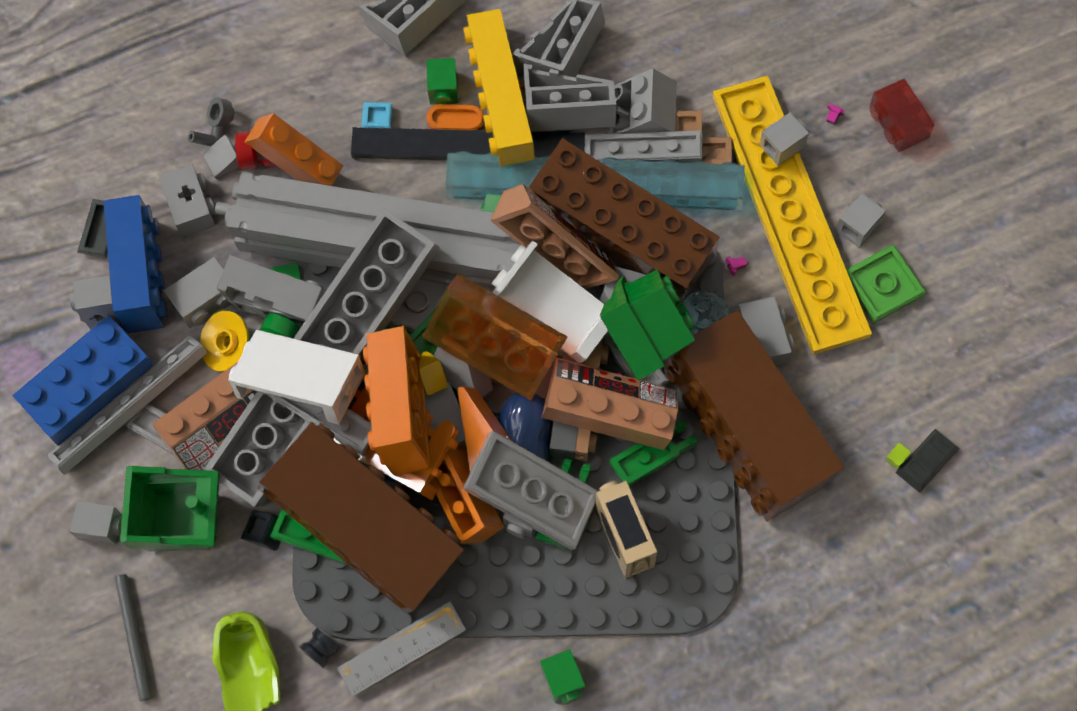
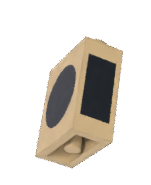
M617 481L604 484L599 488L600 491L596 492V512L626 579L655 567L657 550L627 481L619 484Z

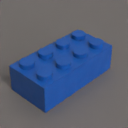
M140 195L103 200L113 312L128 334L164 328L163 317L168 316L165 299H161V289H165V281L162 271H159L158 262H162L161 248L159 244H156L155 235L160 234L158 220L156 217L153 218L150 205H145Z
M108 315L12 396L49 438L59 446L149 370L153 363L113 318Z

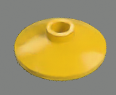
M220 311L212 315L205 323L200 336V344L208 352L202 358L211 369L224 372L240 360L244 346L249 341L248 327L240 315L232 311Z

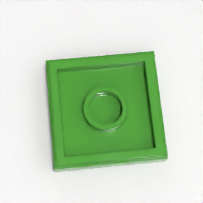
M894 244L846 269L859 303L873 324L923 298L927 293Z

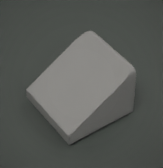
M227 135L221 137L203 153L215 179L239 168L236 152Z

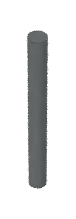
M121 574L114 578L139 701H147L152 699L145 659L127 574Z

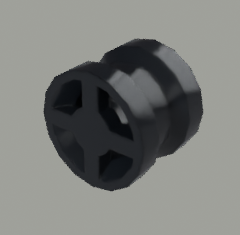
M317 627L312 632V638L308 642H303L299 647L323 669L328 664L327 659L331 654H337L341 649Z

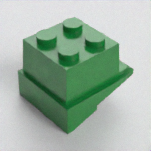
M658 269L629 284L624 276L620 278L611 298L605 302L600 313L601 320L637 380L664 367V359L695 341L691 330L696 327L688 309L683 302L677 304L680 299L668 275L662 278Z
M126 466L120 542L130 549H145L149 552L209 550L211 547H215L220 472L167 469L166 467Z

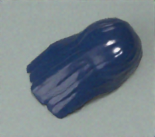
M518 392L511 395L505 401L500 411L499 423L512 442L548 462L553 421L541 418L546 399L530 392Z

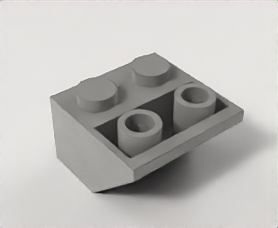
M652 68L614 85L616 127H609V134L675 131L677 81Z

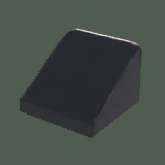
M252 510L241 539L269 550L277 551L281 542L272 539L270 536L278 516Z

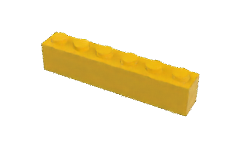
M501 9L467 15L468 27H464L463 31L466 45L472 44V48L468 49L471 66L477 65V70L473 71L476 88L482 87L483 91L478 93L481 111L487 110L488 115L483 116L486 133L492 132L493 138L488 139L491 156L497 155L500 167L535 160L533 140Z

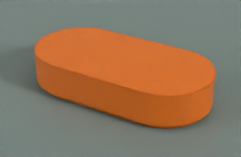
M437 104L429 109L426 116L429 129L482 130L484 127L483 111L474 105Z

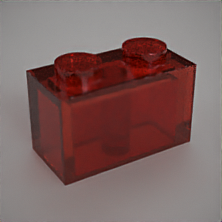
M905 78L873 93L869 106L871 116L875 121L880 122L887 141L891 145L894 144L898 152L929 139L935 124Z

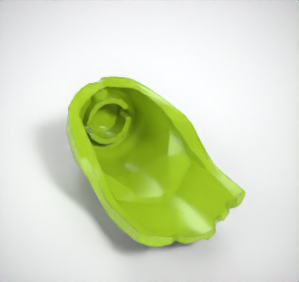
M239 611L224 616L216 624L212 647V660L221 682L224 711H263L271 707L272 703L274 705L280 702L279 667L275 659L267 627L258 615L246 611Z

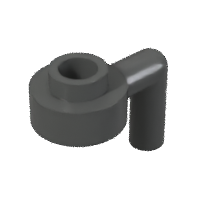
M214 98L207 109V121L212 126L211 135L190 131L188 141L210 147L223 136V129L234 119V109L231 102L226 99Z

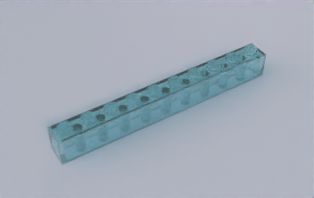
M460 151L456 154L448 153L445 181L447 198L485 200L486 194L502 195L503 191L521 184L529 187L550 155L535 157L533 161L500 167L497 155L491 156V152L485 155L471 154L466 151ZM607 157L602 160L597 159L673 208L742 210L745 165H737L732 162L707 164L703 161L678 163L675 160L649 162L646 159L640 158L632 161L618 160L613 157Z

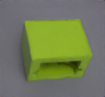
M898 443L885 460L898 470L909 457L911 451L901 443Z

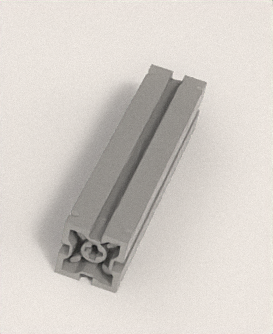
M241 172L239 182L234 183L232 198L237 200L236 205L217 202L215 206L216 214L225 215V226L231 234V239H234L238 251L249 253L254 251L261 255L338 268L344 266L378 214L384 208L440 247L425 269V273L492 289L496 287L491 283L501 270L504 269L508 272L514 265V262L510 259L520 247V244L490 221L493 212L267 175L256 176L254 173Z

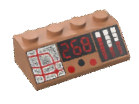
M521 184L503 191L490 221L518 244H522L527 248L532 241L536 242L538 245L534 250L584 289L618 279L619 274L610 257L595 242L583 235L574 224L569 223L559 215L554 207L547 205L535 195L531 188Z
M556 358L541 418L664 450L672 440L678 412V394L676 389Z
M237 363L153 423L159 438L184 469L204 470L257 393V390L248 388L243 399L236 398L228 379L231 369Z

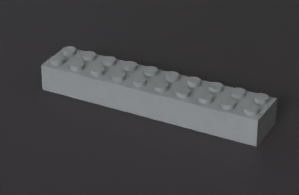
M383 208L294 339L358 354L362 363L364 360L363 348L367 347L366 334L382 331L386 328L440 247ZM257 391L204 470L219 471V482L254 507L264 506L269 498L257 489L259 481L310 422L261 391Z

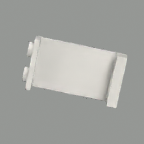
M532 241L527 248L521 244L510 259L514 262L508 272L502 269L491 283L496 287L491 296L579 364L589 357L608 331L600 318L604 304L534 250L538 245L536 242Z
M256 330L251 340L245 344L243 354L237 365L231 369L228 381L238 399H243L249 388L322 407L328 422L340 424L365 375V371L358 354Z

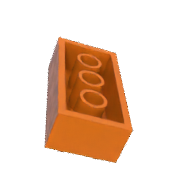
M404 326L366 334L367 347L363 348V356L369 370V374L365 375V386L370 394V403L366 404L367 416L372 424V431L368 432L371 451H376L381 465H386L393 476L430 469L425 392L419 373L421 355Z

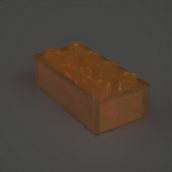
M460 273L457 274L446 288L422 335L424 339L529 400L535 395L568 336Z

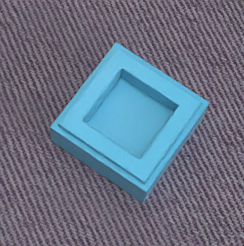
M363 102L361 127L392 128V103Z

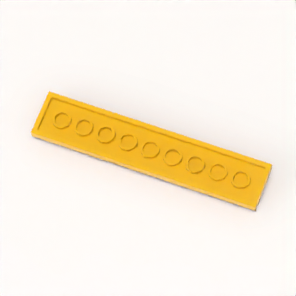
M768 75L713 91L712 98L727 136L732 137L733 152L812 355L869 339L872 332L799 152L777 166L759 145L762 131L784 117Z

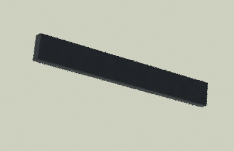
M353 127L352 158L499 162L497 155L491 156L488 139L493 138L492 132L486 133V130ZM531 132L535 160L528 162L546 163L562 138L585 151V133Z

